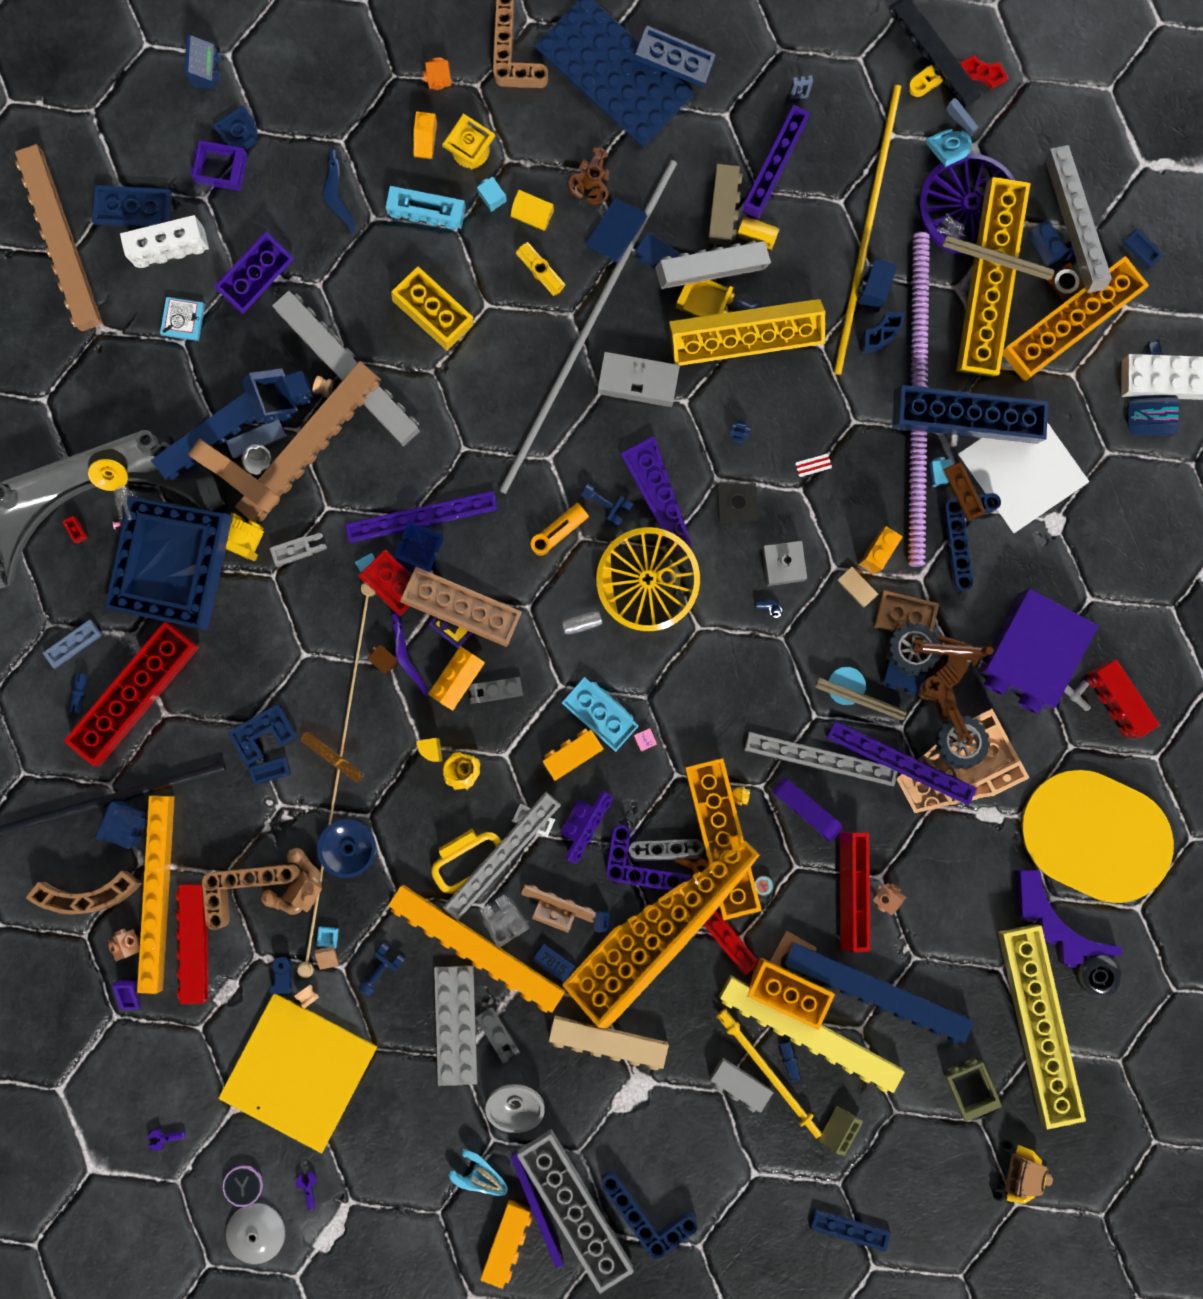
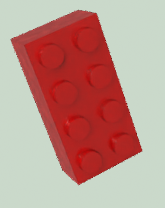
M1117 659L1103 662L1086 673L1088 677L1087 682L1092 688L1096 689L1098 699L1107 706L1109 716L1114 721H1117L1120 726L1119 731L1124 737L1141 738L1160 726Z

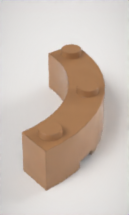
M121 871L102 888L83 894L65 892L51 886L47 882H38L26 899L43 909L61 914L92 913L110 908L122 902L135 892L142 882L130 872Z

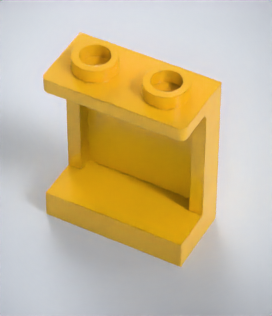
M711 280L685 284L677 301L676 308L695 317L727 313L724 309L727 304L731 305L735 296L732 293L734 287L730 286L727 288Z

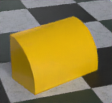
M518 190L512 206L511 217L545 231L554 212V205Z
M744 216L737 238L748 242L755 240L757 242L765 241L767 249L772 250L780 228Z
M439 738L416 741L417 748L424 758L435 762L443 761Z

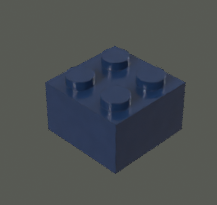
M878 258L875 259L873 264L869 263L862 279L865 281H863L857 294V298H859L858 305L879 312L886 301L898 265Z

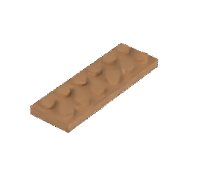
M415 567L400 601L505 647L508 646L522 611L418 567Z

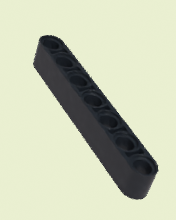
M897 0L889 6L891 16L928 65L933 66L936 75H940L943 79V85L952 97L957 99L964 109L981 97L978 87L913 1Z

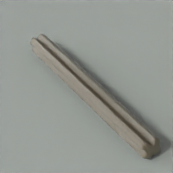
M946 236L943 241V246L1046 280L1052 279L1054 270L954 237Z

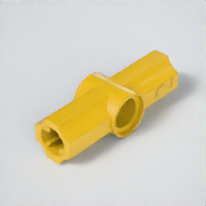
M529 243L523 244L518 249L516 255L533 273L534 278L539 280L552 296L562 291L565 283ZM543 266L545 271L540 273L536 271V268Z

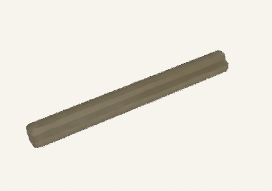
M818 678L815 683V687L897 719L904 720L907 711L827 680Z

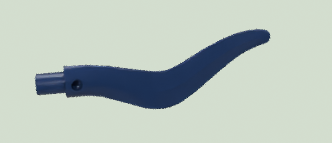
M329 150L328 176L324 188V200L345 222L350 233L353 234L355 233L354 221L338 196L340 162L337 159L336 150Z

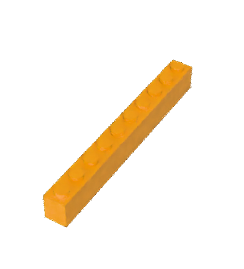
M149 796L137 993L157 994L163 991L175 796Z
M405 885L399 888L388 905L392 908L390 910L392 913L399 917L401 915L408 918L407 922L414 927L420 926L424 929L423 933L431 938L437 937L440 939L439 943L448 949L452 947L457 950L456 954L463 959L469 958L473 961L472 965L480 970L482 968L489 971L488 975L497 981L501 979L505 982L504 985L512 991L518 990L522 993L521 997L529 1002L533 1000L538 1003L537 1007L546 1013L550 1011L552 1013L564 995L565 990L462 922L457 921L451 915Z

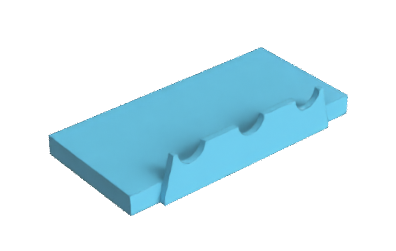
M586 677L581 680L562 702L564 706L615 752L639 726L633 721V715L629 714L622 705L616 702L604 689L599 687L596 682L591 683Z

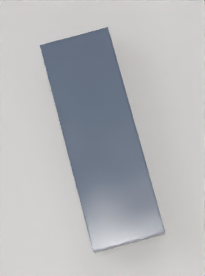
M276 420L273 423L265 424L226 441L235 460L242 457L243 451L250 445L258 444L266 447L287 438L280 420Z
M89 619L45 650L43 655L50 665L56 669L101 637L102 634L94 622Z

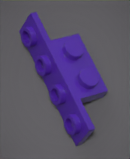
M602 791L593 807L578 799L560 831V834L574 841L565 857L566 860L577 864L582 858L584 849L592 840L593 833L597 826L600 825L602 817L610 807L614 796Z

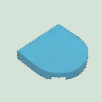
M948 129L926 139L928 147L945 167L965 158L971 151V137L962 130L958 132Z

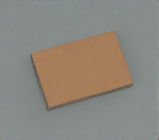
M883 590L874 628L894 632L897 622L906 625L908 623H920L924 627L928 626L931 628L930 631L933 632L939 603Z

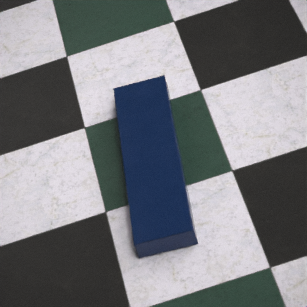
M816 1208L814 1209L810 1224L811 1230L886 1252L891 1235L889 1230Z

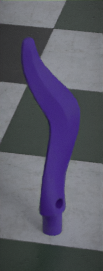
M393 614L391 619L396 636L397 660L406 673L418 684L423 694L427 696V688L422 678L408 659L403 625L400 622L399 615Z

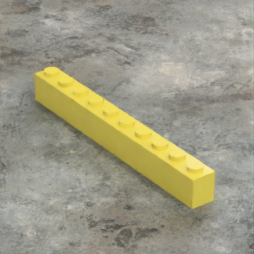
M731 975L729 976L719 995L722 1004L729 1008L734 1006L740 1009L739 1013L748 1018L750 1015L753 1016L760 1025L773 1027V1031L781 1036H784V1034L788 1035L793 1043L799 1046L801 1044L808 1046V1050L816 1055L821 1053L826 1056L825 1060L834 1065L836 1062L843 1065L842 1069L852 1074L854 1071L860 1075L859 1078L863 1081L876 1083V1087L887 1093L888 1090L892 1093L895 1092L905 1073L901 1067L822 1024L819 1030L748 998L750 985Z

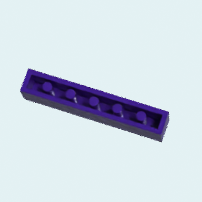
M793 105L744 203L743 213L759 220L808 122L809 112Z

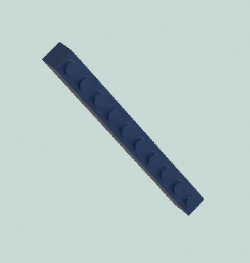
M791 942L783 960V964L787 966L786 969L797 974V971L805 974V978L811 981H815V979L823 981L822 985L827 988L833 989V987L841 989L840 993L851 997V994L858 997V1001L867 1005L869 1002L876 1004L875 1008L885 1013L887 1010L894 1012L893 1016L901 1020H905L906 1017L912 1020L911 1024L922 1028L923 1025L929 1027V1031L933 1034L940 1036L943 1033L948 1036V1040L956 1044L959 1041L966 1043L974 1021L968 1017L795 942Z

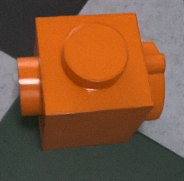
M433 58L425 63L426 70H423L424 82L429 84V89L440 90L444 87L452 86L448 60Z

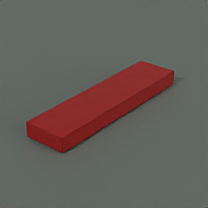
M715 910L703 925L746 976L757 967L759 961L727 922L722 919L718 911Z

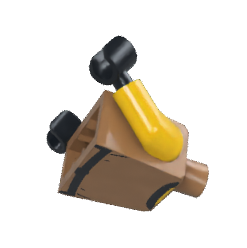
M1004 1139L1011 1143V1147L1009 1149L1002 1148L1006 1152L1014 1151L1016 1154L1011 1156L1005 1186L1006 1192L1001 1187L995 1186L993 1188L994 1191L1001 1192V1195H993L996 1201H1002L1006 1198L1007 1201L1024 1204L1034 1199L1035 1196H1041L1044 1193L1045 1185L1050 1186L1052 1184L1053 1177L1051 1174H1047L1048 1168L1042 1165V1160L1034 1151L1020 1145L1015 1146L1010 1139Z

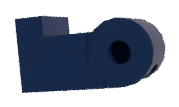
M281 956L272 965L275 972V984L270 986V994H290L293 992L292 961L287 956Z

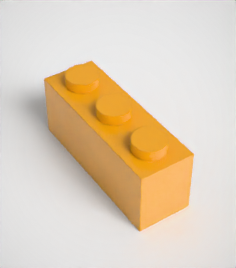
M460 646L428 695L449 709L454 710L485 662Z
M585 729L577 734L578 739L573 742L569 739L560 745L562 749L556 753L552 750L544 755L546 759L543 760V763L554 780L559 779L604 750L592 730L587 731Z

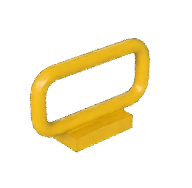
M471 829L440 847L439 853L442 857L434 862L431 874L441 891L447 894H454L469 878L467 877L454 886H447L439 873L441 866L485 840H491L497 847L501 839L492 832H485L476 837L474 830Z

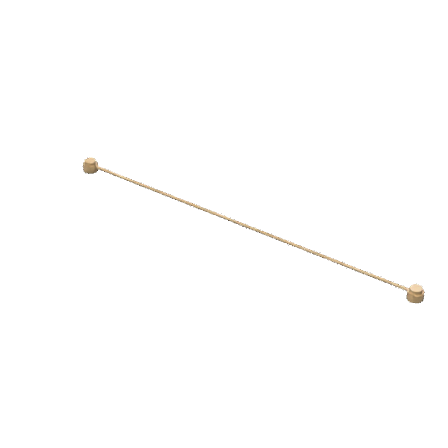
M364 582L361 585V591L366 595L328 826L332 822L368 598L376 594ZM321 864V870H320V873H321L320 883L322 882V876H323V870H324V867L322 866V864ZM319 895L315 901L306 961L301 963L297 969L299 976L302 978H308L314 973V966L308 961Z

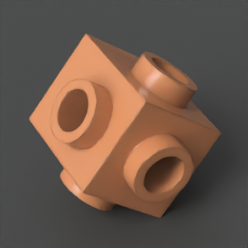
M887 883L884 886L880 885L874 892L876 897L873 902L876 903L875 906L882 912H888L890 915H893L907 897L900 893L901 890L896 885Z
M125 929L114 932L115 937L108 939L109 950L113 954L115 961L140 952L139 939L134 930L128 932Z

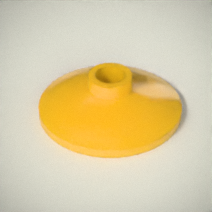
M97 460L90 465L88 470L90 481L96 487L103 490H119L126 485L128 480L126 469L114 460Z

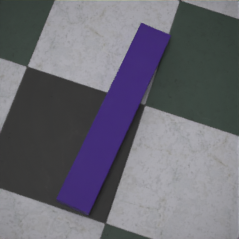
M518 1150L511 1154V1161L554 1265L557 1268L562 1267L564 1259L531 1179L517 1156Z

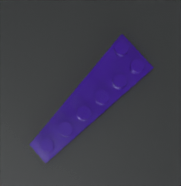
M653 436L621 453V457L660 529L675 534L690 547L692 544L668 479L658 445ZM665 537L670 547H672L675 542ZM677 545L673 550L674 555L682 551L683 548Z

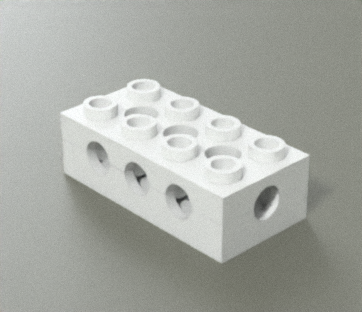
M195 215L120 233L125 256L135 267L139 268L148 267L149 264L155 262L165 263L167 259L171 258L181 259L191 253L201 254L204 250L209 249L204 227Z

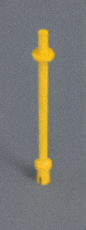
M727 1009L719 1012L716 1017L725 1026L726 1032L737 1038L801 1119L799 1125L801 1127L806 1125L816 1139L819 1138L822 1133L811 1120L814 1115L812 1113H805L740 1031V1023L732 1018Z

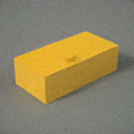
M416 267L391 292L392 301L446 351L473 326V316L419 267Z

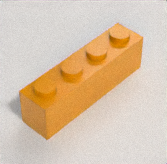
M509 1199L483 1269L481 1281L502 1289L505 1282L509 1283L512 1275L510 1267L512 1264H516L519 1252H516L518 1245H523L526 1234L523 1231L525 1226H530L533 1217L530 1214L531 1207Z

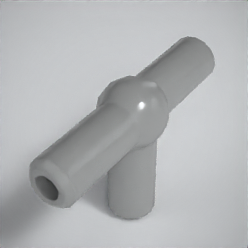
M1083 680L1075 690L1067 685L1064 692L1069 696L1070 700L1075 701L1085 711H1088L1091 705L1080 695L1089 686V683Z

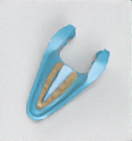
M462 1149L461 1153L464 1157H468L476 1162L475 1168L467 1177H463L457 1174L456 1171L450 1170L448 1176L451 1181L458 1187L466 1190L496 1196L505 1195L508 1191L506 1183L478 1154Z

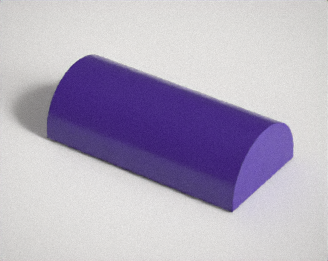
M265 231L218 281L214 288L243 314L294 258Z

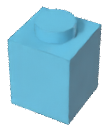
M493 177L484 179L479 183L477 187L478 194L491 212L506 202L505 193Z
M945 457L934 458L933 462L928 465L932 487L949 485L942 470L952 466L951 459L945 460Z

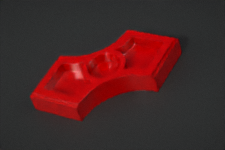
M976 55L959 62L972 80L982 81L990 89L1003 84L1009 79L1000 62L987 64L980 61Z

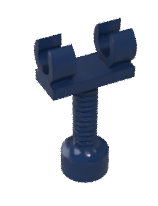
M588 483L581 497L586 500L592 498L604 505V507L609 508L611 513L607 520L620 527L623 520L614 515L619 506L630 511L633 504L622 496L616 504H613L597 494L594 490L595 487Z
M383 943L374 955L382 961L377 970L374 971L367 982L362 981L358 986V989L369 997L375 991L373 984L380 978L384 970L389 966L396 972L406 959L399 954L392 963L384 957V954L390 948L386 943Z

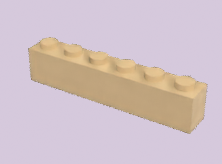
M554 1016L549 1042H552V1045L555 1047L563 1048L565 1045L571 1047V1050L576 1052L590 1051L591 1055L601 1057L603 1054L609 1056V1059L614 1061L628 1060L629 1064L639 1066L641 1063L647 1065V1068L652 1070L664 1069L669 1047L668 1042L610 1028L604 1029L597 1027V1025Z

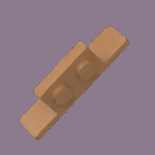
M524 885L521 895L538 901L532 918L534 920L568 933L575 916L592 923L596 917V912H593L589 907H581L571 900L560 899L554 893H545L533 885Z

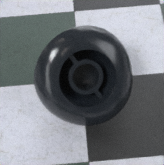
M1099 955L1088 959L1079 967L1076 973V980L1083 991L1091 996L1103 998L1112 995L1119 988L1121 969L1113 957Z

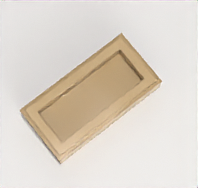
M853 567L837 580L863 608L878 595Z

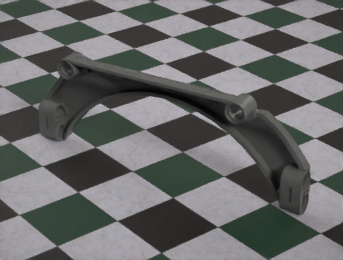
M141 430L0 482V491L4 490V494L0 498V589L12 584L21 553L38 525L54 509L68 499L96 487L88 476L89 467L93 462L100 459L114 460L126 469L128 473L127 482L151 484L169 489L188 498L201 509L209 511L226 506L216 476L196 462L189 469L184 467L180 470V475L171 481L170 478L165 480L151 460L170 447V445L166 442L159 444L156 436L147 430ZM150 436V442L144 445L143 440Z

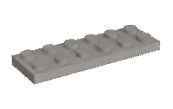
M474 965L434 967L438 1086L477 1084Z

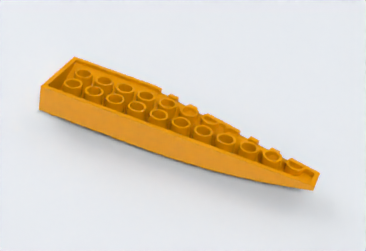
M744 841L726 853L723 858L711 863L708 868L695 874L689 881L683 882L659 898V901L644 908V911L636 916H632L623 925L614 928L562 986L597 1027L608 1029L703 926L759 857V854Z

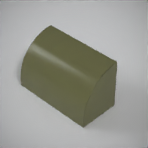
M836 1106L818 1141L834 1153L845 1156L863 1121Z

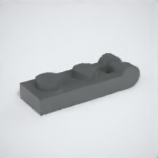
M520 677L470 684L468 687L471 698H469L470 704L523 696ZM479 689H483L484 696L478 697Z
M493 1006L475 1017L503 1064L507 1063L512 1056L516 1057L521 1054ZM508 1044L510 1049L504 1052L502 1047Z

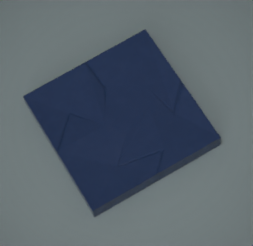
M129 496L105 608L208 630L233 516L215 511Z

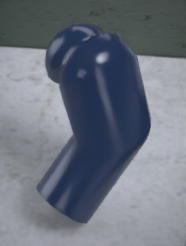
M756 600V609H766L774 618H779L782 615V608L775 600Z

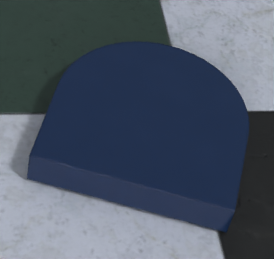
M244 105L212 125L225 145L240 147L246 150L256 142L258 137L257 125Z

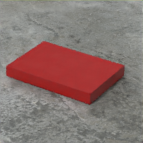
M385 549L358 577L399 616L410 607L400 601L412 574Z

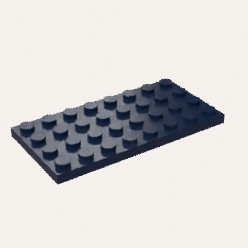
M579 0L535 45V50L642 148L694 96V92L678 77L635 60L634 57L640 43L594 0Z

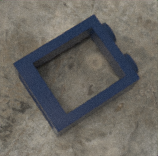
M283 369L252 372L242 380L257 423L265 422V424H270L280 419L281 421H288L298 411L283 378L285 377ZM273 384L282 410L266 413L257 386Z

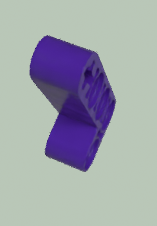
M785 777L771 791L830 843L843 829L839 821Z

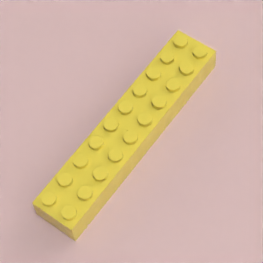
M1032 924L999 931L998 936L1041 1125L1046 1129H1052L1086 1121L1042 926Z

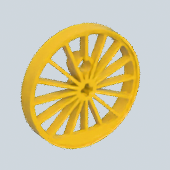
M644 527L620 535L607 547L598 565L596 583L603 606L615 620L635 630L657 631L674 625L690 611L699 592L700 572L693 552L682 539L663 529ZM657 534L659 537L649 570L644 535ZM636 535L642 536L646 571L628 541L629 538ZM665 536L675 543L653 570L661 538ZM623 541L626 542L642 572L614 551ZM680 545L687 556L657 572L674 548ZM613 553L640 574V576L611 568V554ZM689 558L693 572L675 574L671 568ZM612 571L639 579L613 583ZM669 571L672 573L673 578L670 582L666 583L662 580V574ZM646 574H649L650 577H653V580L650 581V585H647V582H643V578H646ZM694 575L693 590L673 585L676 577ZM640 582L618 596H614V585ZM657 583L691 592L692 595L687 605L684 606L657 585ZM641 586L623 611L618 614L615 600ZM655 587L683 608L674 618L671 617ZM644 588L635 623L630 622L622 616ZM651 588L666 612L669 621L661 624L655 623ZM648 589L652 625H640L638 622Z

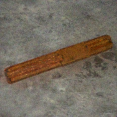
M310 733L303 734L301 741L353 781L360 782L364 774Z

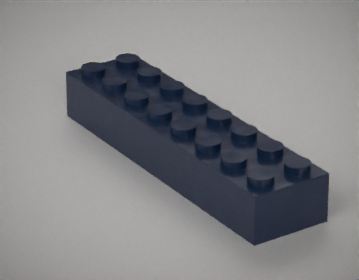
M901 385L894 390L892 428L1038 444L1047 439L1049 402Z

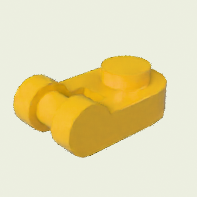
M932 65L911 80L909 84L911 95L921 97L943 81L940 75H936Z

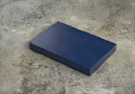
M614 198L585 244L586 247L619 263L646 220L647 214Z

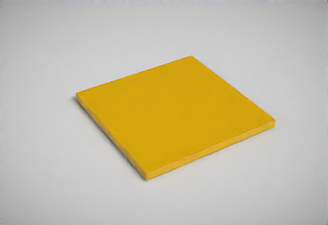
M273 994L218 1099L308 1147L323 1153L378 1046L306 1008L303 1009L300 1005L279 994Z

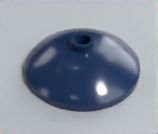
M351 819L339 820L330 824L322 832L317 845L318 858L322 866L330 874L340 878L356 877L364 873L374 861L376 842L372 832L361 822ZM347 844H350L352 846V850L350 852L346 850Z

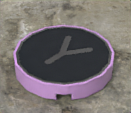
M241 1165L233 1168L223 1181L224 1195L235 1206L244 1207L251 1205L258 1199L263 1189L261 1175L251 1166Z

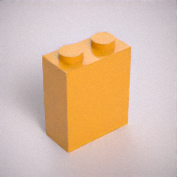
M886 526L878 532L858 565L875 575L884 568L903 536Z

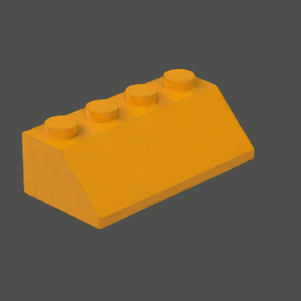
M760 958L753 973L747 995L748 998L819 1030L835 996L831 990L763 958Z

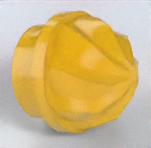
M744 786L735 788L732 791L734 802L741 806L742 804L747 805L750 789H745Z

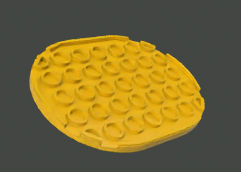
M1085 770L1058 773L1041 783L1033 791L1025 805L1021 828L1024 846L1033 862L1050 878L1092 898L1112 903L1130 902L1139 899L1154 890L1164 879L1170 868L1174 841L1170 824L1163 811L1146 795L1104 775Z

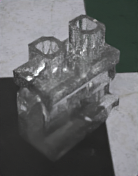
M506 895L496 900L501 908L498 912L495 913L490 904L480 910L485 919L483 923L497 948L514 939L513 935L517 937L531 928L514 902L511 903Z

